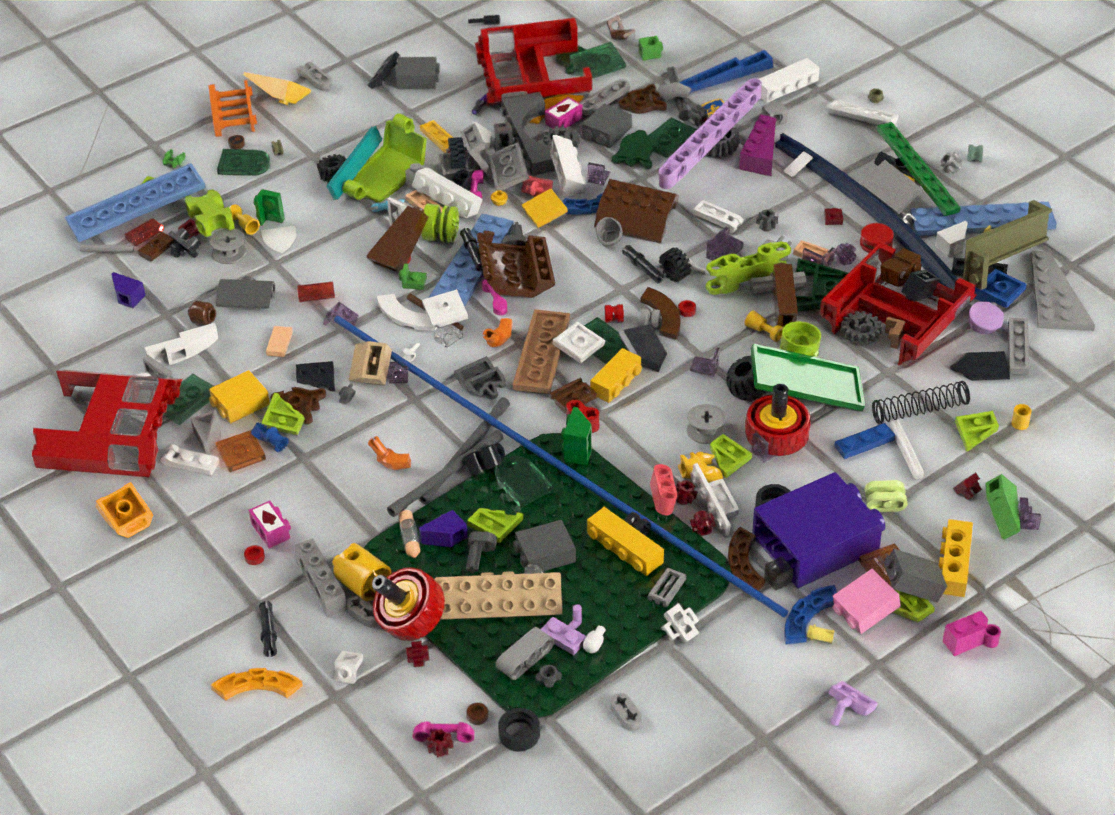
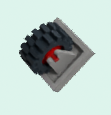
M448 138L449 149H446V153L439 154L442 176L451 180L457 171L467 170L470 173V177H472L473 172L476 170L474 158L467 151V147H464L463 138Z

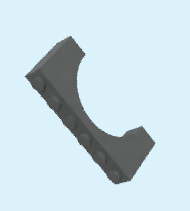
M536 92L503 99L502 107H500L501 116L505 117V123L511 124L512 137L515 138V143H519L527 170H530L532 176L555 171L550 154L551 145L542 144L531 139L523 130L533 118L545 115V101L541 93Z

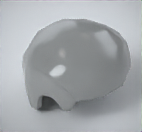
M612 217L601 219L595 227L597 239L605 246L617 244L623 236L620 223Z

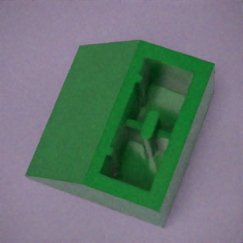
M573 407L571 414L567 415L566 428L563 427L561 432V439L564 440L561 453H564V462L587 465L592 453V424L577 407Z

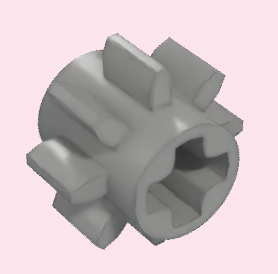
M956 152L953 154L947 153L942 157V164L940 166L943 167L942 170L947 174L950 171L956 173L962 166V160Z

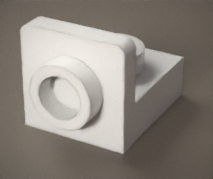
M342 651L335 661L334 680L354 684L356 682L357 669L363 662V654Z

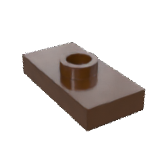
M161 232L140 248L138 254L143 258L153 261L166 251L171 244H174L173 238Z

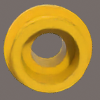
M501 190L491 194V201L496 206L504 205L508 199L507 193Z

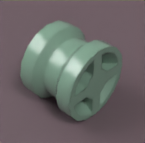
M969 144L967 161L977 160L982 162L983 145L973 146V144Z

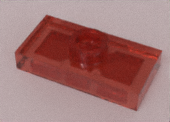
M151 218L125 233V239L138 246L164 231V227L158 221Z
M333 282L297 286L299 302L335 298Z

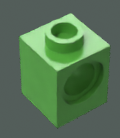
M657 36L639 38L638 52L643 61L661 58L663 43L659 41Z

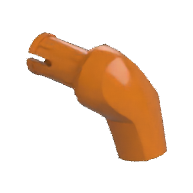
M502 318L497 329L487 328L484 330L483 335L485 336L483 338L490 347H499L511 337L512 319Z
M378 436L374 437L375 441L373 438L368 441V445L377 455V461L383 466L392 470L411 468L409 454H397L392 449L386 448Z

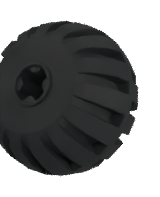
M751 355L744 356L742 359L739 358L736 360V363L730 366L726 382L733 396L745 401L747 399L754 401L756 398H761L769 392L756 389L754 386Z

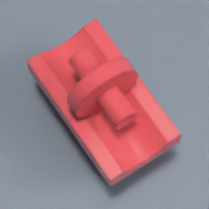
M529 176L528 180L523 181L521 192L531 194V196H538L549 189H553V181Z

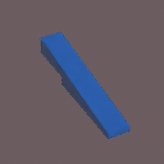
M764 49L740 61L737 57L732 58L680 83L691 88L690 93L774 68L773 58Z

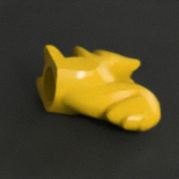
M691 452V458L689 459L684 455H680L681 462L678 464V469L682 478H691L693 464L698 463L708 483L723 478V473L719 468L707 466L713 464L712 459L715 455L705 452H696V454Z

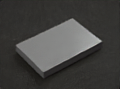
M519 143L487 155L497 190L502 191L529 179Z
M886 160L861 183L865 190L896 214L905 209L922 192V188Z

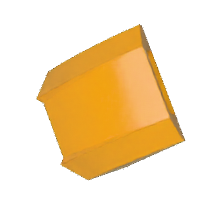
M131 482L106 497L96 500V509L118 535L129 538L150 526L153 514Z

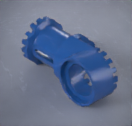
M258 422L251 430V434L254 437L269 442L274 446L276 452L285 449L284 446L287 447L286 444L289 442L287 437H283L278 433L276 427L269 429L267 426L264 427V424L261 425L262 423L259 424Z

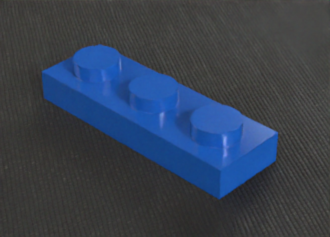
M886 423L837 440L834 447L844 459L895 441V434Z

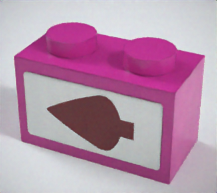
M569 97L545 111V125L552 129H555V126L561 128L562 125H564V128H567L582 119V105Z
M271 501L248 510L251 525L268 549L290 539V523L287 519L282 518L279 507H275Z

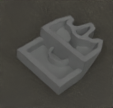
M487 356L454 371V375L463 389L478 396L483 395L484 392L491 399H496L498 396L496 387L503 388L507 386L504 375L498 366H493Z

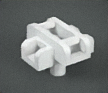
M678 603L664 613L668 623L663 625L661 629L666 631L670 641L679 637L683 643H686L699 634L694 626L699 620L690 607L683 610ZM672 625V627L675 629L676 633H674L669 626Z

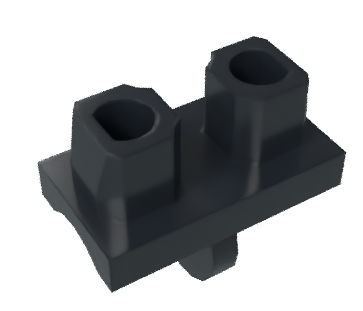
M181 228L176 233L172 230L168 233L175 243L170 245L172 256L176 258L179 256L183 257L185 255L184 251L194 258L199 255L196 249L201 245V242L195 236H192L186 242L190 234L184 228Z

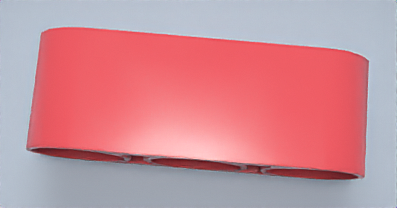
M657 464L654 466L650 481L655 509L662 515H670L673 513L677 499L672 470L664 464Z

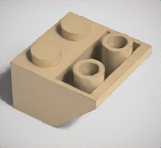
M367 341L355 344L349 381L385 385L392 352L387 343Z

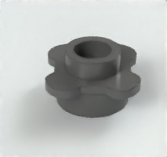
M352 383L340 390V403L343 401L349 403L354 397L356 391L352 389Z
M553 665L543 666L540 669V673L536 674V680L542 681L546 687H552L555 681L562 678L561 672H557L556 667Z

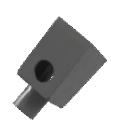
M510 123L494 124L496 151L501 150V146L508 147L513 145Z

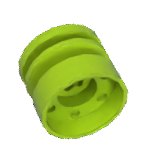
M427 203L424 213L429 218L422 231L423 240L436 241L439 235L441 242L447 240L449 243H454L459 229L458 207L451 206L449 208V206L445 205L441 212L440 205Z
M791 322L782 330L780 349L818 357L821 332L816 326L808 322Z

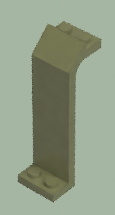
M1032 200L1029 202L1028 215L966 240L963 280L975 284V287L980 290L987 288L988 267L1048 241V218L1052 209L1036 200Z

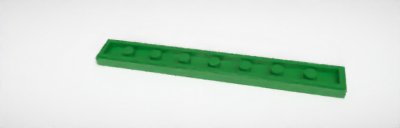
M893 122L877 125L876 130L943 215L949 216L960 213L961 207Z

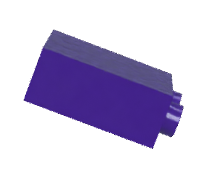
M833 472L755 507L752 534L756 535V541L798 589L861 560L865 555L869 556L868 554L871 555V553L874 554V552L879 551L881 534L885 530L886 525L882 514L875 508L870 510L862 501L858 488L853 483L846 484L836 472Z

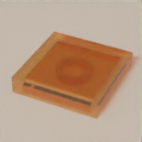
M251 430L215 442L216 448L229 473L266 460L265 453L256 437L251 434Z

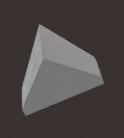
M216 409L190 418L193 433L202 450L207 455L212 453L221 438Z

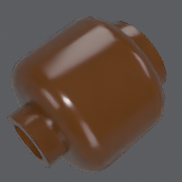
M195 301L188 309V316L192 323L205 326L215 320L216 309L209 302Z

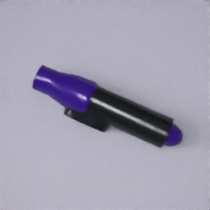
M487 94L476 101L475 107L472 109L473 115H476L486 104Z

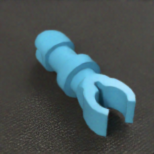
M387 201L371 205V207H378V209H374L372 212H379L385 209L388 211Z

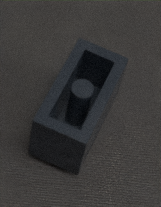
M927 270L912 272L901 292L906 295L907 299L914 302L931 298L940 278Z

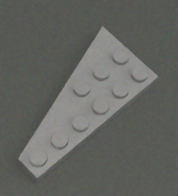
M1031 251L1038 328L1094 331V322L1050 251Z

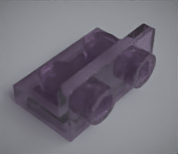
M726 226L712 240L707 242L705 247L706 258L713 261L721 256L737 254L744 248V242L730 236V228Z

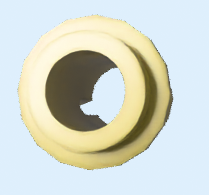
M816 624L813 626L809 625L807 638H811V641L816 639L832 644L835 630L816 627Z

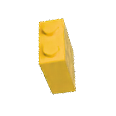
M249 370L209 389L211 396L209 397L210 404L213 408L216 407L220 416L226 418L230 424L270 404L267 389Z

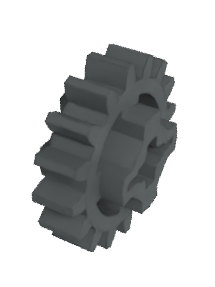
M562 125L561 128H558V126H555V129L549 128V131H546L543 136L544 144L552 145L554 135L571 140L573 147L578 148V144H580L579 132H576V129L570 130V126L564 128V125Z
M855 311V315L849 313L848 317H844L841 329L845 339L851 338L852 343L858 341V344H861V342L868 344L869 340L875 342V338L879 339L882 326L877 316L872 317V313L867 315L865 311L862 314Z

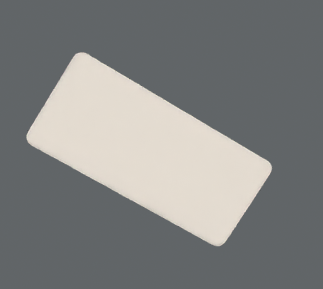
M802 152L783 172L794 177L813 157L806 152Z

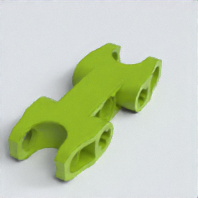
M210 189L202 197L185 196L188 216L195 219L200 234L209 237L212 236L211 232L216 229L225 228L228 231L235 229L231 209L229 207L224 208L219 192Z
M770 242L760 245L757 253L741 258L736 254L721 256L706 265V270L710 276L717 277L709 280L705 288L712 295L728 294L737 291L740 283L749 281L751 278L770 276L773 272L774 264L786 263V261L780 259L791 253V247L787 242ZM778 248H785V249H786V250L777 251ZM720 285L717 289L711 288L712 286Z

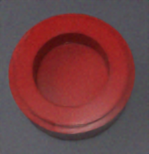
M690 300L681 301L678 304L680 315L683 317L695 315L696 304Z
M258 545L246 548L244 551L246 563L249 565L262 563L265 559L264 549Z

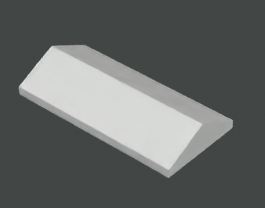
M838 100L827 104V110L830 114L876 125L889 122L895 124L898 119L897 114Z

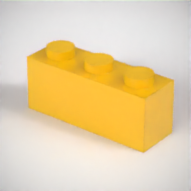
M622 348L590 380V387L597 393V398L608 403L616 398L625 386L627 387L635 376L640 374L642 370L641 357Z

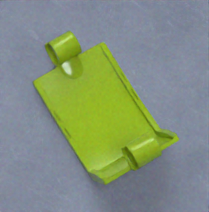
M397 113L392 121H386L383 145L367 160L353 180L349 179L344 183L343 192L357 200L367 197L380 203L405 185V170L409 169L411 164L419 163L422 166L424 165L427 139L414 132L415 124H413L411 118Z

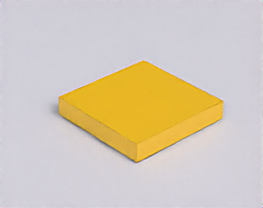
M552 189L521 204L523 210L538 228L568 212L567 207Z

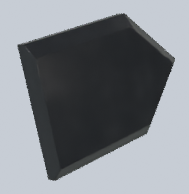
M644 325L622 330L618 335L627 351L640 356L641 364L652 367V370L659 372L667 352L652 326Z
M1004 351L968 352L950 366V369L956 372L960 371L966 375V378L972 381L1010 379V371Z

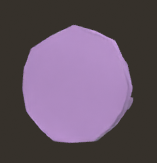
M976 302L969 310L968 322L970 327L976 332L987 335L1002 327L1004 313L990 302Z

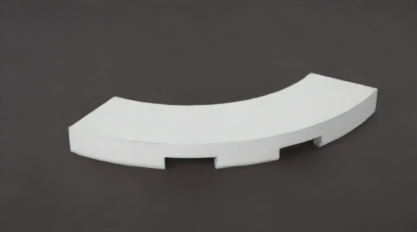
M395 294L377 296L380 310L384 315L391 318L392 322L402 327H414V330H437V328L433 329L427 314L406 309L397 301Z

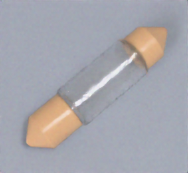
M403 510L398 515L403 545L406 549V554L415 558L420 553V541L412 512L410 510Z

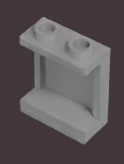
M473 123L460 133L470 155L490 177L492 172L487 155L496 151L493 146L485 151L483 150L486 147L478 127Z

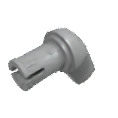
M679 82L662 84L658 88L660 97L665 100L675 97L687 99L691 88Z

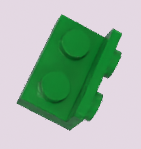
M261 189L253 201L256 208V218L262 226L266 220L283 223L285 216L281 194Z

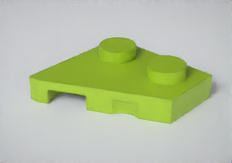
M274 392L261 425L264 424V427L267 426L269 429L276 427L278 431L298 436L305 419L300 412L293 409L292 405L285 402L278 393Z
M724 434L710 443V451L712 455H715L714 459L725 478H728L752 459L750 451Z

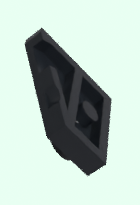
M333 361L296 364L297 383L309 384L317 388L322 385L329 387V391H335Z

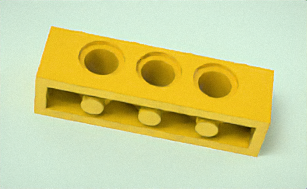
M948 519L947 527H943L941 539H945V542H941L940 554H944V556L939 558L938 566L942 570V575L947 584V588L943 593L945 595L965 597L973 522Z

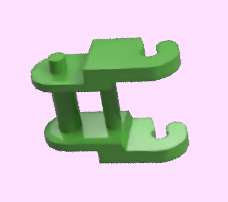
M170 149L164 155L163 165L170 164L175 168L184 161L186 157L185 152L174 158L172 157L173 150Z

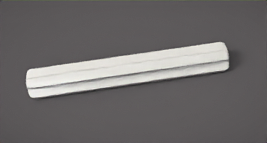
M892 420L889 427L895 434V440L914 479H922L924 471L900 421Z

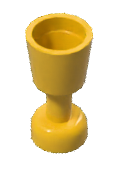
M237 204L229 207L233 220L238 219L239 225L247 234L252 235L258 231L260 222L248 214L243 215L242 208Z
M755 310L749 312L744 322L746 327L759 332L764 330L770 333L771 340L778 342L782 337L784 327L780 325L772 327L767 324V319Z

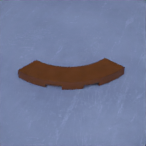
M647 287L640 297V302L653 309L660 310L662 325L659 335L676 340L681 327V318L677 306L665 294Z
M739 527L729 543L728 562L731 573L759 591L765 585L766 579L754 570L748 557L749 551L756 541V535Z

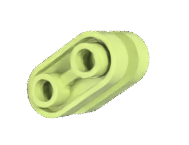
M871 481L865 485L866 502L870 510L875 508L879 512H898L904 510L908 505L905 486L901 481Z

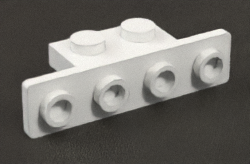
M698 463L693 464L691 479L694 484L697 483L701 498L707 502L709 513H713L718 530H722L724 536H728L731 525L727 518L739 514V508L723 478L708 483Z

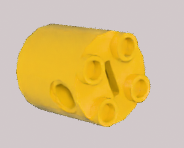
M352 543L340 555H336L332 561L335 578L367 602L373 601L377 592L372 587L374 578L378 575L388 577L392 574L389 566L357 543Z

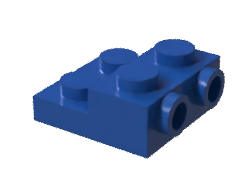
M995 269L991 274H988L987 288L980 290L975 287L974 293L977 296L974 299L980 302H994L1007 308L1026 290L1027 284Z

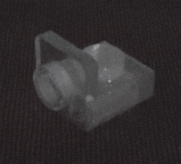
M452 324L447 325L443 329L438 325L433 327L435 341L446 348L463 338V332Z

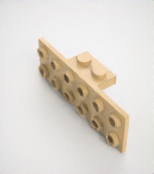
M487 572L481 573V576L435 578L443 589L445 597V607L440 620L562 614L560 573L515 574V572H502V575H494V573Z

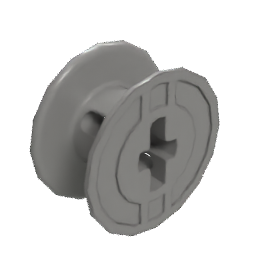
M221 229L215 232L210 237L211 247L214 248L212 251L213 259L222 264H233L242 260L247 254V249L243 244L245 240L244 234L238 229L230 231Z
M701 404L693 407L688 412L687 418L690 424L687 427V433L693 441L710 444L719 436L725 434L723 424L725 423L726 415L721 408L711 404Z

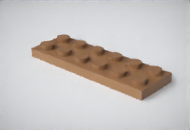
M534 309L513 381V390L544 394L551 392L561 355V350L552 343L554 338L568 329L570 313Z

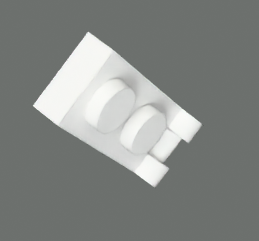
M704 200L693 209V215L726 228L729 233H733L744 222L741 216Z
M170 444L167 448V453L162 456L161 462L166 466L212 476L219 464V458L181 449L174 444Z

